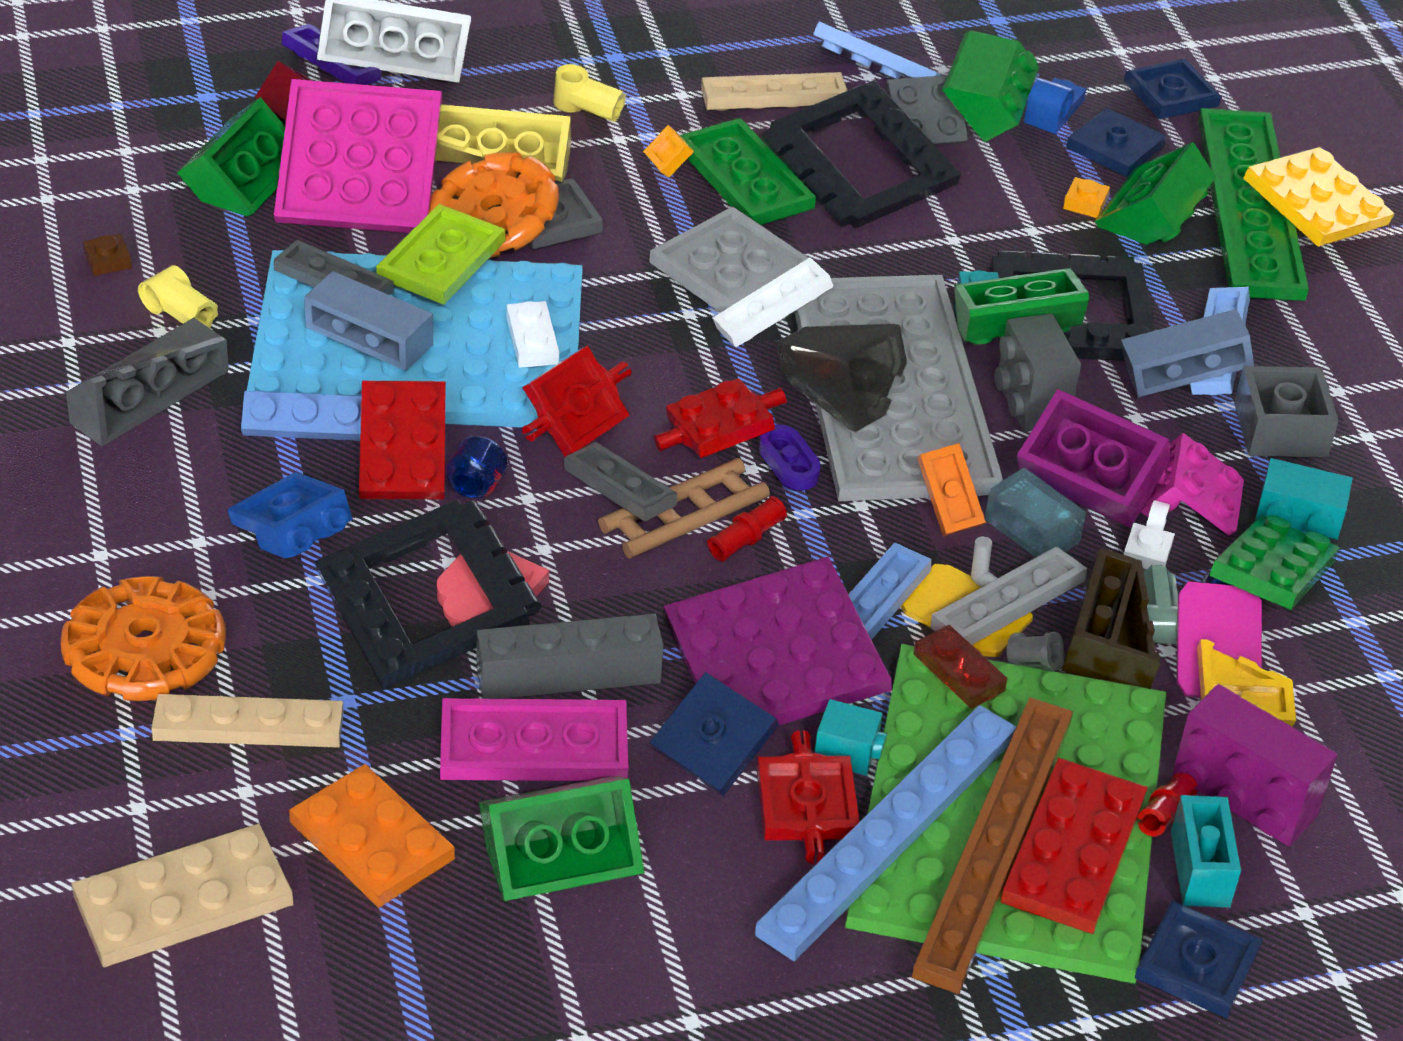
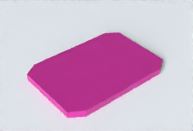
M1189 581L1180 591L1177 609V685L1185 697L1201 698L1197 646L1201 639L1215 643L1213 649L1236 660L1241 655L1256 662L1262 668V600L1259 596L1233 585Z

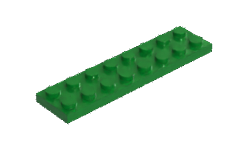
M1201 108L1198 122L1205 160L1216 176L1210 188L1228 287H1248L1250 298L1306 301L1309 288L1295 225L1243 179L1250 166L1280 158L1271 113Z

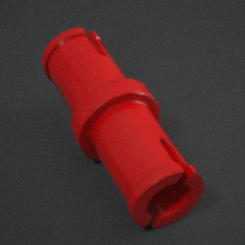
M771 496L749 513L742 512L733 518V523L707 540L710 553L718 561L724 562L729 556L744 546L756 544L761 540L764 532L787 517L785 506L778 498Z
M1184 772L1176 773L1166 785L1158 787L1151 794L1149 804L1137 816V819H1142L1137 824L1143 833L1152 837L1163 834L1170 823L1174 822L1180 796H1196L1198 790L1194 789L1198 786L1194 777Z

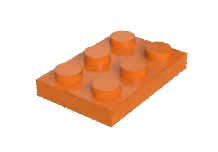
M366 764L289 809L290 823L378 908L455 859V847Z

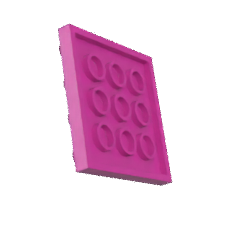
M292 79L274 210L275 222L410 233L429 214L442 91Z

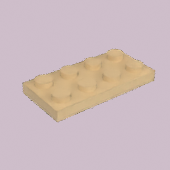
M260 824L71 883L74 899L103 968L293 905V892Z

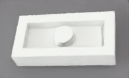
M546 301L507 304L506 317L519 368L558 364L559 349Z

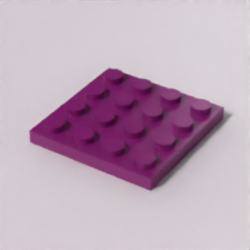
M829 556L664 606L665 619L694 684L707 672L777 718L779 725L825 712L829 699L850 704L892 691L891 677Z

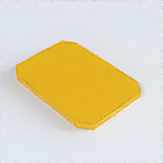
M934 564L931 567V572L900 607L905 615L931 628L932 614L981 587L972 580L970 575L951 565ZM1032 613L1024 615L967 648L981 656L999 657L1007 649L1010 636L1014 633H1021L1031 623L1033 619Z

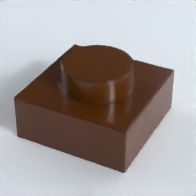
M121 234L104 235L96 239L83 241L84 255L93 276L132 269L131 255Z

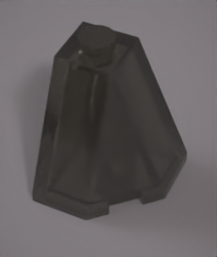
M898 324L805 326L776 342L784 379L848 429L855 432L886 416L892 401L887 396L896 376L902 377L907 364L901 329Z

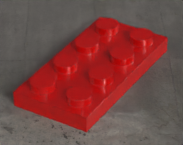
M1058 757L1005 883L1000 902L1094 934L1136 824L1137 816L1144 803L1148 787Z

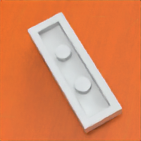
M808 258L714 316L713 320L716 328L736 348L834 286L830 275L814 260Z

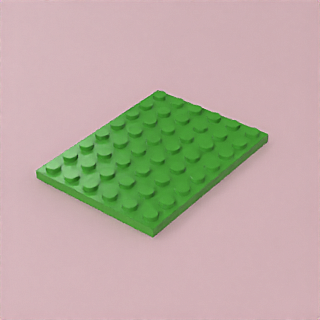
M901 644L884 733H887V740L881 758L878 759L868 814L979 705L1017 727L1029 697L1073 711L1071 724L1056 761L1059 757L1148 787L1142 810L1149 804L1151 794L1157 789L1166 692ZM1007 748L849 906L845 928L924 943ZM1137 819L1094 934L1000 902L1001 892L977 953L1135 984V974L1140 962L1152 836L1146 835L1138 827L1137 823L1142 819Z

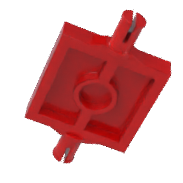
M587 345L524 385L522 388L538 415V418L522 427L523 435L536 428L535 431L525 438L533 442L548 431L564 457L582 449L630 416L619 398L616 384L631 376V368L618 374V372L629 365L624 361H620L607 371L597 362Z
M738 378L732 381H724L718 384L717 387L696 395L685 396L680 401L666 406L668 420L675 428L659 435H654L655 445L659 452H662L681 443L693 448L698 456L703 458L775 430L774 419L768 409L786 404L785 393L779 387L759 396L752 393Z
M800 730L791 735L793 753L781 757H758L757 777L764 841H804L806 861L809 864H813L814 856L816 855L817 864L826 856L823 840L843 839L860 821L850 756H825L813 753L811 751L809 732L803 730L801 741Z

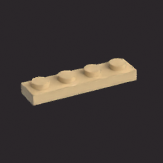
M841 72L702 77L701 85L706 109L718 111L740 108L758 110L765 107L796 108L798 106H811L847 91Z
M158 694L152 723L153 741L340 748L344 714L343 701Z

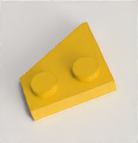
M1200 640L1197 646L1201 700L1217 684H1220L1293 727L1296 722L1293 681L1274 671L1263 670L1256 662L1241 655L1236 660L1213 649L1215 643L1209 640Z

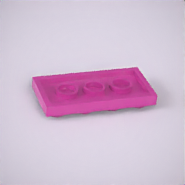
M442 698L440 780L590 781L611 776L628 778L626 700Z

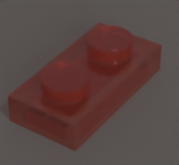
M950 624L915 642L913 655L969 708L973 709L1006 691L1008 678Z

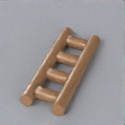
M736 458L669 487L677 492V502L689 498L699 508L695 512L681 517L671 508L657 515L665 525L647 533L636 522L640 518L625 508L599 518L598 523L603 533L607 534L619 528L630 539L623 543L622 549L626 557L631 559L769 497L770 491L765 482L749 487L738 476L745 472V466L740 458ZM723 483L733 495L715 502L704 490Z

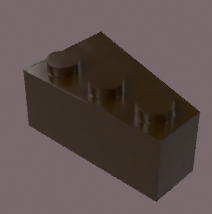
M1101 547L1099 548L1061 671L1077 676L1151 689L1161 661L1159 652H1155L1153 642L1155 629L1153 621L1149 620L1147 610L1149 597L1142 560Z

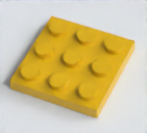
M1320 147L1250 166L1243 177L1244 180L1318 247L1389 225L1395 214L1384 205L1383 200L1379 196L1372 194L1359 182L1354 174L1346 171L1334 160L1328 151Z

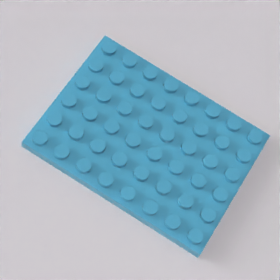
M273 250L247 391L362 396V380L446 381L445 424L523 427L538 418V415L522 387L555 365L519 368L506 317L507 304L546 301L559 349L560 363L578 351L582 265L531 263L528 261H492L488 259L444 305L394 285V292L390 296L433 313V346L405 371L306 328L304 296L314 287L275 271L274 259L283 251ZM328 252L376 274V266L386 257L370 253L343 254Z

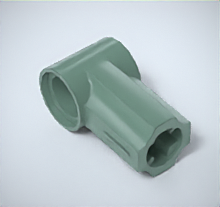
M1151 565L1144 571L1149 597L1147 605L1149 620L1153 621L1155 629L1153 642L1177 645L1178 592L1175 574L1170 573L1166 566Z

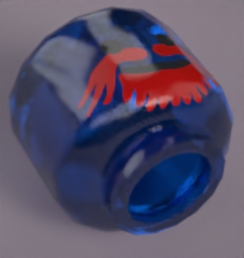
M482 436L467 437L458 445L448 460L446 466L447 478L453 489L464 497H487L496 489L508 468V460L503 449L495 441Z

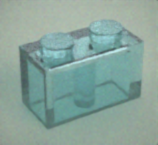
M1022 468L990 488L985 520L1034 557H1038L1056 546L1066 552L1079 544L1086 512L1026 468Z

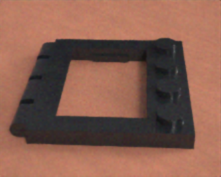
M875 80L771 122L770 129L762 136L771 149L778 156H782V161L800 180H804L803 184L816 196L817 201L821 205L826 204L825 210L840 227L851 224L856 229L957 185L961 173ZM857 112L861 117L871 120L875 125V133L883 141L891 142L896 148L895 155L904 164L913 166L918 175L864 199L806 133L828 127L840 122L842 118Z
M998 250L997 256H992L990 271L998 272L999 278L1071 268L1077 278L1122 280L1124 288L1123 304L1127 324L1083 322L1082 325L1071 326L1069 331L1063 332L1078 359L1125 361L1121 340L1155 331L1143 264L1135 263L1134 257L1106 256V260L1101 261L1100 255L1069 254L1068 260H1064L1062 253L1032 252L1031 258H1026L1025 251Z
M458 499L314 561L323 583L382 689L477 648V630L526 626L530 624L529 616L536 614L541 609V603L529 584L525 582L521 571L511 555L507 553L506 547L475 500L460 504ZM449 533L494 609L412 645L369 568L384 561L390 562L426 546L427 542Z

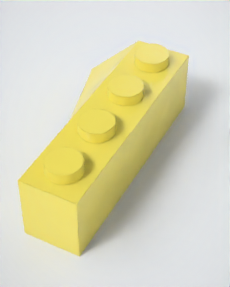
M441 105L435 161L465 163L470 160L473 164L484 160V155L516 152L520 153L524 159L532 156L540 160L551 170L555 180L562 182L567 174L569 162L571 116Z

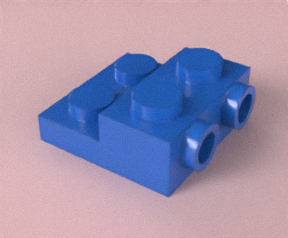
M297 472L290 474L227 509L232 525L255 533L260 549L281 558L294 557L301 552L307 551L314 541L330 537L342 531L347 523L353 520L344 489Z

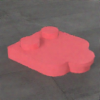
M507 551L524 576L525 582L529 584L537 597L549 583L550 570ZM460 554L437 580V600L443 607L444 616L448 619L451 626H456L494 609L463 556Z

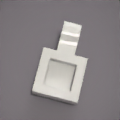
M1154 500L1146 526L1133 523L1124 555L1142 560L1143 569H1148L1151 565L1166 566L1175 535L1174 533L1164 531L1166 517L1170 508L1168 503Z

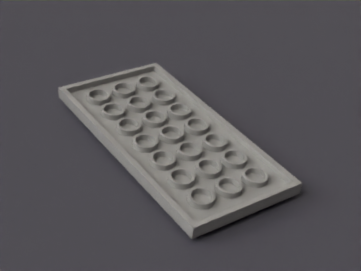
M942 275L831 278L834 287L794 311L838 501L930 498L917 457L920 454L960 443L977 496L1002 495L1003 477Z

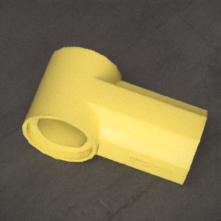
M566 64L557 69L553 98L556 108L564 112L584 110L612 122L619 118L626 100V94L623 91L589 79L588 72L579 65Z
M175 265L148 278L138 286V293L142 303L153 314H160L165 311L182 324L195 318L211 328L213 320L218 316L217 304L192 288L187 275Z

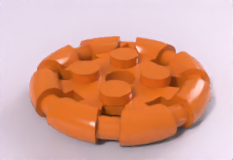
M498 152L484 155V160L473 164L470 160L463 163L442 179L440 190L436 189L433 191L429 213L438 204L504 228L505 231L508 230V233L505 234V242L490 258L501 256L500 252L512 248L516 251L526 246L544 231L545 222L552 220L559 202V187L555 184V176L543 162L532 156L524 159L520 153ZM454 195L459 196L458 200L453 199ZM494 205H501L500 207L490 208Z
M139 576L119 580V585L108 589L102 586L82 599L71 611V620L63 625L60 647L65 664L72 666V675L87 688L106 697L111 693L121 694L125 701L157 700L158 694H170L169 691L179 687L187 690L210 673L218 662L216 654L224 651L226 627L221 612L213 609V600L196 587L179 580L174 584L165 582L163 577ZM125 602L127 604L117 609V603ZM143 631L153 632V634L147 637H136V635ZM119 669L129 672L127 677L116 674Z

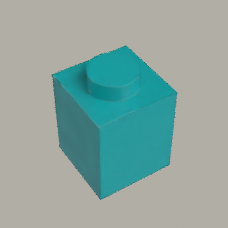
M829 699L817 731L815 753L825 756H850L852 772L867 776L872 760L881 758L887 740V733L880 732L883 713Z

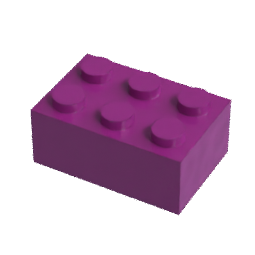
M1059 389L1053 395L1017 454L1022 478L1129 528L1132 527L1171 461L1168 438Z
M1217 684L1188 713L1172 776L1176 773H1187L1194 777L1198 786L1194 789H1197L1203 795L1228 797L1230 812L1235 813L1261 829L1267 835L1290 847L1318 816L1338 754L1229 689Z

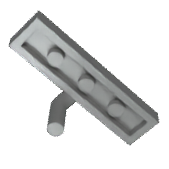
M984 536L975 539L971 578L981 588L932 614L931 629L962 651L1085 582L1087 568L1056 546L997 578L989 572L992 540Z

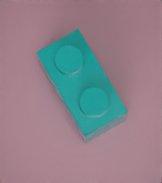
M1270 458L1255 520L1262 515L1266 517L1274 515L1286 519L1290 522V527L1297 530L1317 532L1328 538L1338 540L1347 510L1353 477Z
M1181 795L1171 829V837L1182 905L1230 908L1240 877L1241 867L1228 797Z

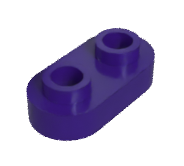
M775 425V430L760 435V455L784 486L795 491L811 489L818 483L821 468L820 461L797 430L786 425Z

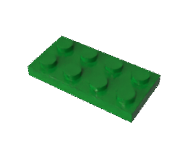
M741 118L680 135L694 151L687 158L731 207L733 206L759 225L815 209L816 196Z
M1262 515L1214 561L1209 576L1292 610L1333 565L1340 547L1331 544L1330 539L1323 534L1312 531L1304 533L1290 527V522L1284 518L1274 515H1268L1267 517Z

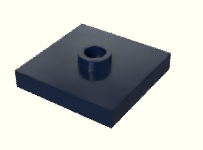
M1185 58L1125 72L1124 82L1158 119L1200 111L1201 108H1214L1220 105L1221 95Z
M1106 107L1068 137L1066 148L1127 177L1137 166L1146 162L1165 146L1166 135Z
M705 672L649 743L655 751L724 796L773 734L779 723L777 718Z
M1171 901L1137 967L1135 979L1228 1018L1259 953L1263 939Z

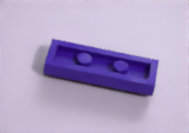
M310 23L283 31L282 45L294 51L297 56L307 59L320 67L322 71L330 73L344 83L367 85L381 80L382 70H379L380 68H366L317 60L321 30Z

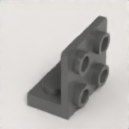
M948 75L888 79L883 90L935 146L966 143L968 136L965 119L942 91Z

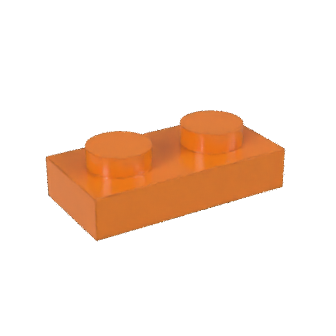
M960 443L920 454L917 460L942 536L945 537L985 524L986 521Z

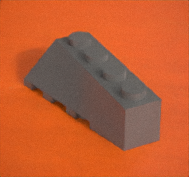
M192 318L66 391L70 424L103 447L228 372L227 340L197 319Z
M646 613L635 616L477 630L476 668L482 699H501L661 683L663 642L656 614Z

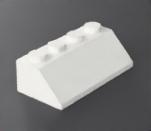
M325 0L317 60L366 68L376 67L384 71L459 83L471 16L379 0Z

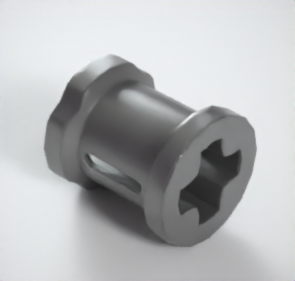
M1058 632L1045 633L1044 636L1027 637L1024 633H1014L1010 636L1007 644V660L1009 664L1032 668L1044 667L1047 671L1060 670L1063 666L1065 658L1064 642Z

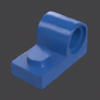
M1038 78L1029 94L1024 123L1056 134L1085 101L1087 89L1074 85L1069 80L1054 78L1052 81Z

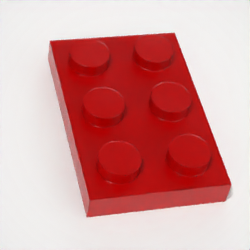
M362 380L360 499L445 500L446 381Z

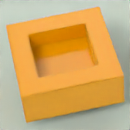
M668 125L643 152L669 178L694 151L677 131Z
M1075 177L1065 196L1063 209L1097 218L1106 204L1110 187L1098 184L1094 180Z

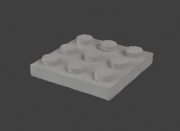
M732 206L650 250L649 263L721 313L805 261L808 257Z

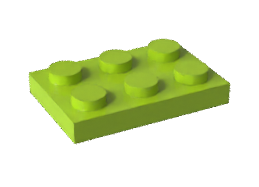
M438 204L376 266V272L383 277L393 280L394 285L444 305L505 242V229Z

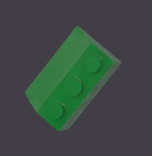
M970 30L964 34L942 91L985 143L1019 124L1039 66L1035 56L1030 51H1026L1019 41Z
M260 97L236 113L177 174L201 202L249 217L278 187L285 126Z
M1191 142L1137 166L1094 222L1099 228L1145 245L1159 239L1162 242H1167L1181 232V224L1195 213V205L1208 195L1207 189L1216 176L1195 143Z
M1071 268L954 285L958 330L965 342L970 341L973 344H986L992 342L993 338L1005 336L1007 319L1053 314L1062 331H1069L1071 326L1083 324L1089 301L1088 291Z
M611 776L479 802L486 849L503 901L645 873L629 778Z

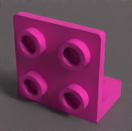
M1182 433L1169 443L1171 461L1142 508L1141 513L1149 517L1154 500L1170 504L1168 512L1173 511L1183 501L1230 536L1237 531L1244 480L1234 468L1226 466L1213 456L1204 445L1196 443L1186 434Z

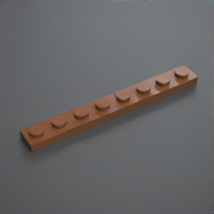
M1029 697L914 964L913 979L960 994L1071 724L1073 711Z

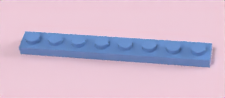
M979 705L756 923L755 936L795 961L1009 746L1016 726Z

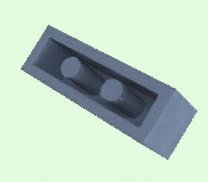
M334 271L304 296L306 328L405 371L433 346V313Z
M1237 309L1121 340L1126 371L1138 397L1243 369V366H1254L1250 334Z

